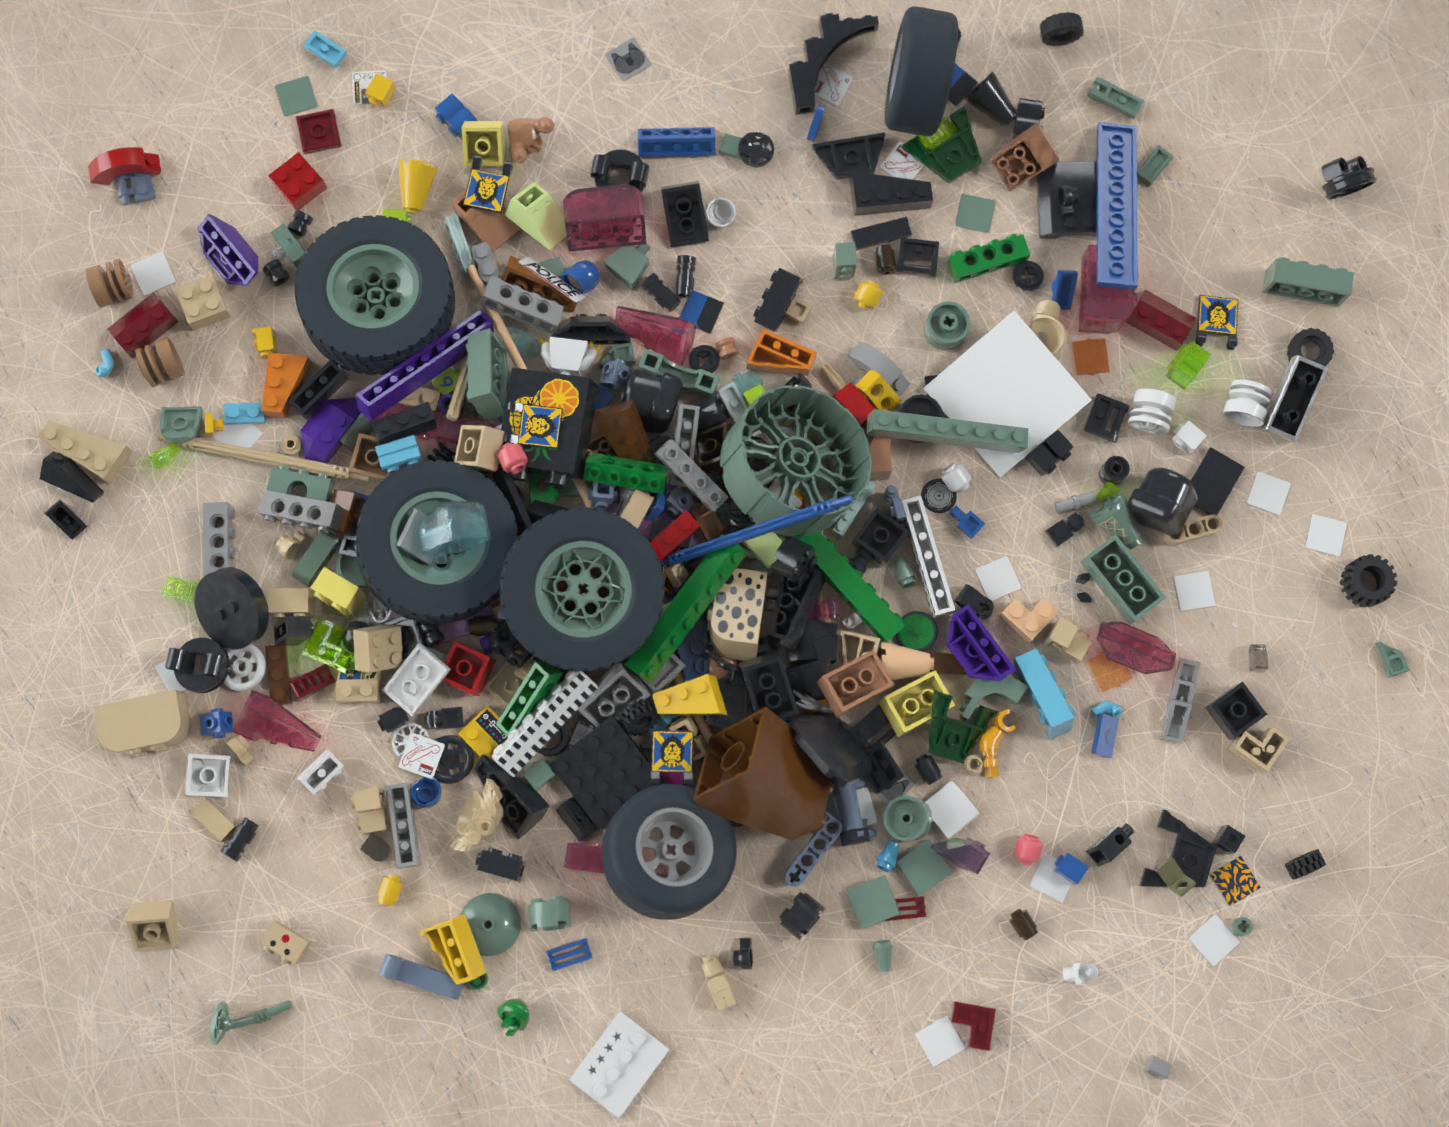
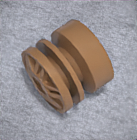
M120 258L114 260L113 264L106 262V272L100 265L86 269L89 288L100 308L114 304V294L120 302L124 301V295L127 299L134 298L130 274Z
M169 337L155 342V352L149 345L145 346L146 354L142 348L135 350L140 371L152 388L158 386L157 378L161 384L166 382L164 373H167L172 380L185 375L180 357Z

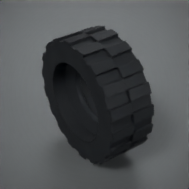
M1066 12L1047 17L1040 23L1042 42L1046 45L1061 46L1079 40L1084 33L1081 16L1074 12Z
M1303 329L1290 340V344L1287 347L1289 362L1293 356L1299 355L1304 357L1301 353V347L1305 342H1314L1320 349L1318 358L1311 361L1326 366L1333 358L1334 344L1331 342L1330 336H1327L1320 329Z

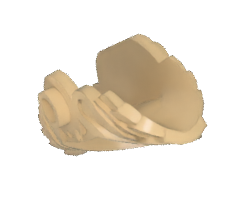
M1045 300L1039 302L1036 306L1029 328L1035 335L1038 333L1046 335L1047 340L1043 344L1055 357V354L1063 348L1066 342V331L1059 322L1060 306L1055 301Z
M487 778L483 795L479 792H474L464 805L456 825L457 833L460 836L449 846L452 850L470 851L473 846L481 840L490 838L503 816V807L499 802L502 798V793L499 786L493 780Z

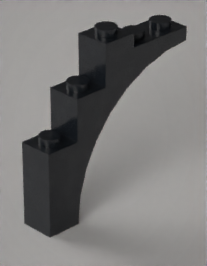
M826 13L820 16L819 29L821 38L810 37L804 40L806 62L795 61L789 64L788 73L795 115L814 112L815 84L820 70L827 59L849 40L877 31L879 25L878 16L865 15L862 18L856 19L849 17L840 21L839 14Z

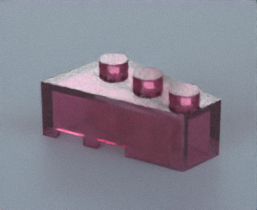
M574 840V843L567 842L564 868L604 874L601 857L602 844L594 843V846L586 845V841Z

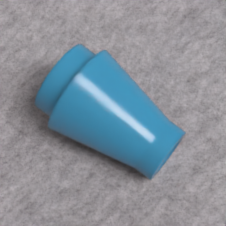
M889 840L876 859V867L885 872H891L892 869H895L900 844Z

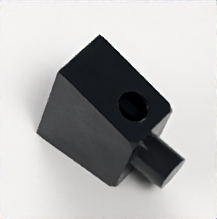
M1126 823L1121 828L1118 826L1109 830L1086 850V853L1098 867L1111 862L1132 843L1129 837L1134 833L1133 828Z

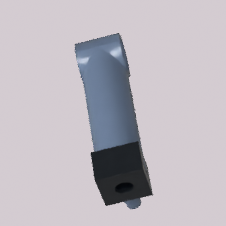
M832 776L843 832L840 833L842 847L870 842V838L875 837L877 832L876 830H868V827L863 828L856 788L866 786L867 781L859 780L841 788L839 785L842 782Z

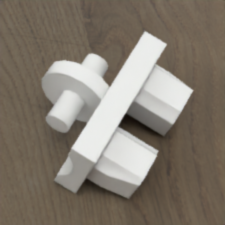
M1084 961L1073 963L1074 967L1063 968L1064 981L1075 980L1076 985L1084 984L1086 981H1094L1099 973L1096 965L1092 963L1084 964Z

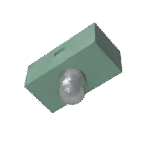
M283 223L271 231L273 237L280 245L272 251L271 257L274 260H281L288 256L294 266L298 268L305 252Z

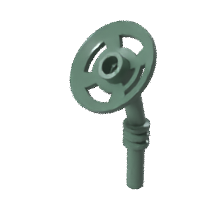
M288 1000L270 1009L264 1008V1011L255 1012L253 1016L232 1021L229 1018L227 1003L220 1002L212 1016L210 1041L212 1044H218L226 1031L255 1023L261 1024L262 1021L266 1022V1019L270 1020L272 1016L293 1008V1005Z

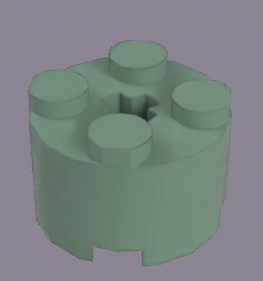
M563 896L550 897L551 901H543L542 898L530 900L529 917L531 931H537V928L551 931L565 929V926L571 927L569 900L563 898Z

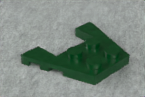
M965 106L952 113L949 117L959 133L932 150L927 151L917 136L902 145L904 151L949 184L979 166L982 162Z
M934 690L928 752L963 764L978 743L976 742L981 732L986 731L988 728L987 723L991 717L995 718L998 711L979 705L973 724L962 722L946 716L953 696Z

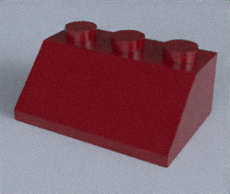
M1145 289L1126 323L1178 351L1190 333L1196 318Z
M153 292L107 330L133 359L136 356V349L142 348L144 350L146 345L152 344L179 321Z

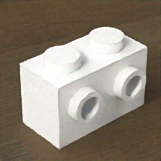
M326 749L297 779L315 795L324 790L327 786L326 783L331 778L334 779L341 773V768L344 765Z

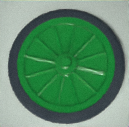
M912 611L902 617L905 627L896 634V639L900 646L924 652L934 645L938 636V627L935 620L929 614L921 611Z

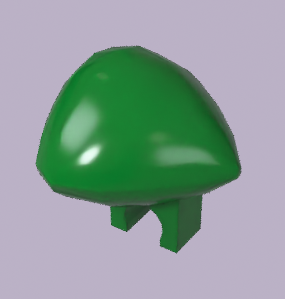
M509 999L497 1008V1014L503 1021L500 1026L508 1028V1031L505 1033L506 1036H513L517 1030H525L529 1022L530 1012L527 1004L522 999Z

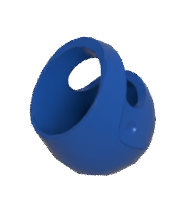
M587 260L575 263L572 267L566 269L561 276L562 281L582 295L595 289L600 278L596 265ZM568 275L574 277L583 289L574 287L568 280Z

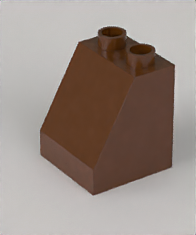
M765 707L710 736L693 801L702 808L716 813L725 819L794 840L809 832L815 834L824 827L827 821V814L825 813L828 796L834 789V781H832V777H827L796 742L794 738L797 735L795 729H790L786 722Z

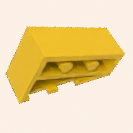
M706 674L652 694L657 713L661 715H727L717 678L713 675Z
M465 914L436 923L419 931L432 944L431 949L433 952L439 954L443 960L442 965L456 985L471 981L487 973Z

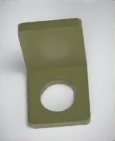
M1169 857L1156 869L1167 887L1180 897L1196 885L1195 881L1182 872L1172 857ZM1184 882L1188 883L1185 888L1178 889L1180 884Z

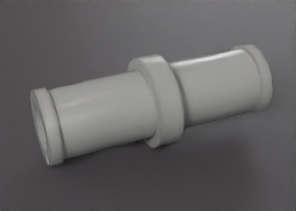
M1090 491L1078 496L1072 495L1071 498L1055 502L1054 505L1059 515L1073 509L1076 511L1080 510V507L1096 503L1097 501L1094 492Z

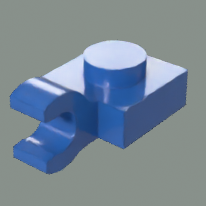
M955 506L949 513L954 519L960 521L956 527L970 539L985 525L971 510L965 514L959 507Z

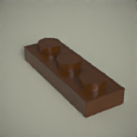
M287 645L265 646L270 704L272 707L291 705L293 703L291 687L288 683L290 682Z

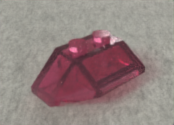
M1101 622L1096 639L1107 659L1142 674L1158 673L1173 669L1176 653L1170 650L1157 636L1123 622Z

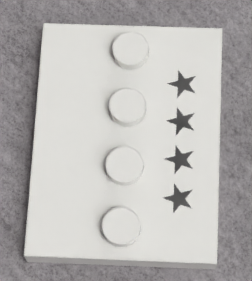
M619 1011L569 1080L620 1118L667 1054L669 1048Z

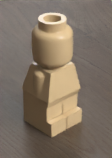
M714 954L702 958L703 963L701 966L705 977L710 978L707 985L717 1010L721 1011L735 1005L736 1001L727 976L721 975L723 969L719 959L715 958Z

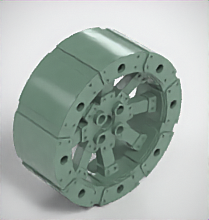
M781 386L766 391L754 400L732 426L724 439L720 465L724 472L722 477L725 486L739 509L744 514L747 513L753 518L752 521L756 524L798 511L799 509L792 506L793 495L797 488L800 492H803L808 504L807 507L823 502L824 500L820 497L815 485L816 481L826 485L827 489L831 491L828 500H836L850 494L853 496V503L838 507L836 511L773 531L774 533L785 536L801 535L803 537L822 532L834 524L859 499L867 488L872 470V457L869 452L868 440L855 417L847 408L845 409L839 404L840 402L831 396L805 386ZM796 405L791 412L787 411V407ZM778 425L792 428L793 436L785 435ZM760 430L773 443L771 446L757 443V441L750 438L755 432ZM807 436L815 441L818 446L807 440ZM752 456L765 459V462L770 465L760 472H754L751 470L747 458ZM826 458L832 472L823 467L821 459ZM772 480H780L781 491L778 499L767 488H764L763 485Z

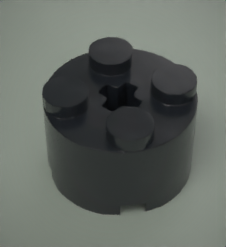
M790 536L791 539L786 538L777 549L774 557L778 559L776 564H772V569L775 573L795 583L802 584L807 578L808 569L816 565L818 557L815 556L814 546L794 536Z
M799 892L793 899L794 905L791 909L786 908L780 915V925L799 941L802 939L801 933L806 935L819 920V911L824 913L826 909L807 892L804 894Z

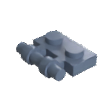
M132 172L115 178V182L118 183L119 187L118 196L122 200L123 205H129V198L135 197L137 203L157 199L151 174ZM127 181H131V184H132V188H131V189H127V187H126V182H127Z
M889 485L883 495L884 500L889 502L890 505L887 514L902 525L906 517L902 500L899 498L897 488Z

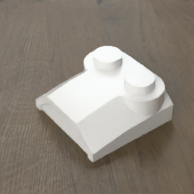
M188 754L185 795L228 797V775L231 756Z

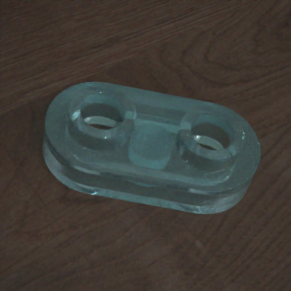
M511 326L507 329L510 336L512 333L518 334L512 340L521 355L526 358H534L539 354L540 346L535 338L517 326ZM532 344L533 348L527 349L526 346Z

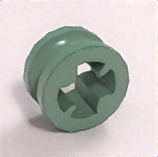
M1241 917L1234 920L1232 930L1238 936H1246L1252 932L1253 925L1248 918ZM1241 921H1244L1243 924L1247 925V929H1244L1243 932H1241L1242 929H1238Z

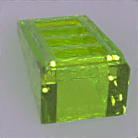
M947 117L942 118L939 126L945 135L942 136L937 130L935 134L939 139H936L933 135L929 136L933 143L929 142L926 138L927 136L917 135L927 151L932 150L958 132ZM945 123L951 131L947 132L942 125Z
M168 576L162 595L195 604L191 596L198 583ZM172 581L176 582L173 593H170ZM183 584L180 595H178L179 585ZM187 586H190L186 597L184 596Z

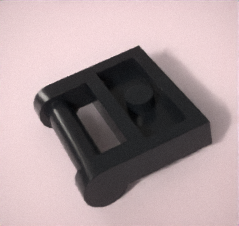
M901 237L897 273L912 272L929 274L931 277H936L939 241ZM904 259L931 262V266L904 264Z
M1097 393L1083 430L1102 437L1109 442L1117 443L1119 429L1130 406ZM1113 408H1116L1118 412L1111 431L1108 432L1105 429Z
M879 704L851 728L853 734L862 739L868 751L881 742L885 745L896 736L895 731L891 728L873 745L869 743V739L886 724H890Z

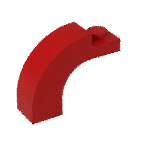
M124 147L104 152L95 157L88 166L90 183L109 186L116 177L125 173L137 172L159 175L161 172L159 154L145 153L143 148Z

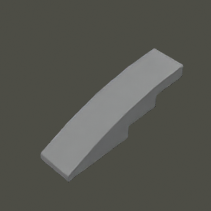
M1182 657L1179 658L1167 706L1162 739L1182 743L1192 708L1191 702L1196 688L1195 682L1200 662Z

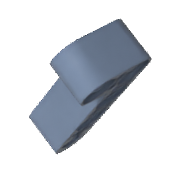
M826 810L827 821L824 827L819 832L813 834L785 872L786 882L790 886L796 887L802 884L842 831L841 823ZM830 822H835L838 826L837 830L833 833L828 832L826 829L827 824ZM818 838L825 840V845L821 849L814 847V841ZM804 855L812 856L811 864H802V857ZM798 863L799 866L806 871L803 873L802 870H800L797 874L799 879H793L791 881L790 873L792 872L795 874L797 872L798 867L795 865Z
M385 954L378 974L379 976L395 981L398 980L454 1000H458L464 984L456 985L451 976L445 972L391 954Z

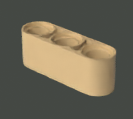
M1209 515L1187 521L1182 530L1177 534L1178 540H1174L1170 535L1164 533L1163 541L1169 546H1176L1209 537L1221 530L1223 521L1218 515ZM1208 521H1212L1215 524L1216 528L1214 530L1209 528ZM1189 526L1197 530L1196 535L1190 533Z

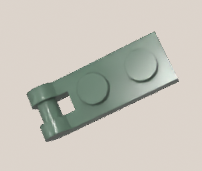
M1096 77L1093 82L1094 86L1089 89L1087 96L1135 119L1144 100L1100 77ZM1100 89L1106 90V92L1102 93L1100 92Z

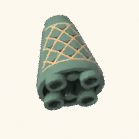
M1121 493L1114 498L1109 496L1102 502L1103 506L1100 509L1096 508L1089 514L1091 520L1112 537L1116 534L1130 550L1137 547L1143 541L1134 516L1128 507V502Z

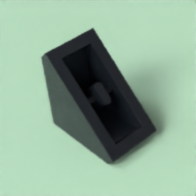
M60 499L44 512L72 540L88 527L72 508Z

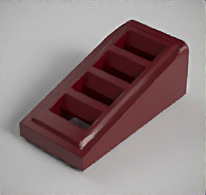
M324 664L288 683L297 700L302 701L335 683L336 680L327 664ZM322 671L324 672L327 678V681L325 682L320 675V672ZM316 675L320 683L319 685H316L314 679L312 678L313 676ZM306 680H309L312 686L311 689L308 688ZM300 683L305 691L303 693H301L299 687L297 686Z

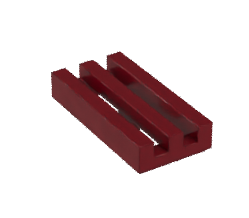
M924 896L895 899L896 903L920 901V905L898 908L899 911L921 909V913L894 916L885 921L926 917Z

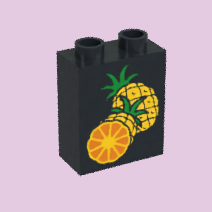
M512 367L501 431H505L504 434L519 435L521 413L510 412L507 408L509 402L563 408L558 449L521 445L528 462L526 468L520 473H510L512 480L530 482L531 473L545 474L546 484L559 487H569L570 478L583 480L599 388L591 378Z

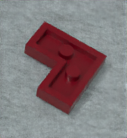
M954 1001L951 1022L971 1026L968 1047L990 1051L996 1009Z

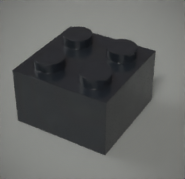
M876 508L855 536L852 544L857 548L861 547L874 556L875 561L884 567L908 535L909 530Z
M1243 681L1234 685L1205 706V709L1229 740L1236 738L1268 715Z

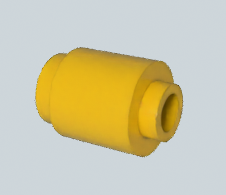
M389 874L388 877L383 878L377 895L379 897L378 902L394 906V903L398 901L404 884L400 881L401 877Z

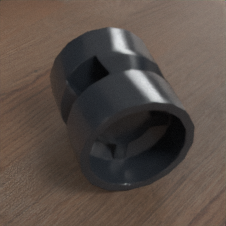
M1121 456L1108 458L1099 470L1101 482L1109 487L1119 485L1129 474L1130 466L1128 461Z

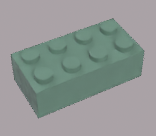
M1284 257L1276 258L1265 271L1262 293L1339 307L1352 293L1354 272H1349L1345 268H1329L1323 264L1316 266L1310 265L1306 261L1294 262Z
M490 328L468 334V343L466 344L468 359L466 360L468 375L466 376L468 383L467 399L469 403L474 405L477 413L481 414L485 420L501 417L504 415L507 398V351Z
M1116 534L1080 562L1129 625L1166 598Z

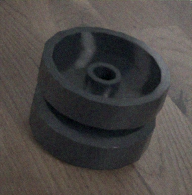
M923 394L913 395L906 399L899 411L901 413L943 418L942 408L939 403L931 396ZM908 440V441L915 442V443H922V442H924V441Z

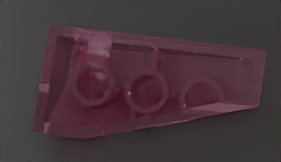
M254 690L251 691L234 727V733L253 741H258L259 739L269 740L270 744L275 745L280 742L288 744L291 748L313 752L322 737L275 700Z

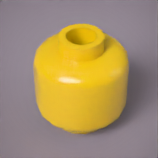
M868 279L866 282H861L854 295V299L858 301L857 306L866 310L869 307H877L883 295V291L880 289L881 285Z

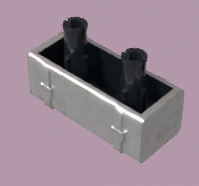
M1299 355L1291 357L1260 430L1285 441L1296 442L1300 432L1303 430L1306 418L1314 405L1320 386L1324 382L1328 367Z

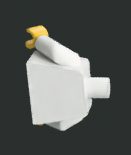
M550 337L549 341L544 342L543 338H540L541 356L546 366L551 368L552 373L580 376L581 372L586 371L595 357L600 354L601 345L595 348L592 342H590L588 349V341Z

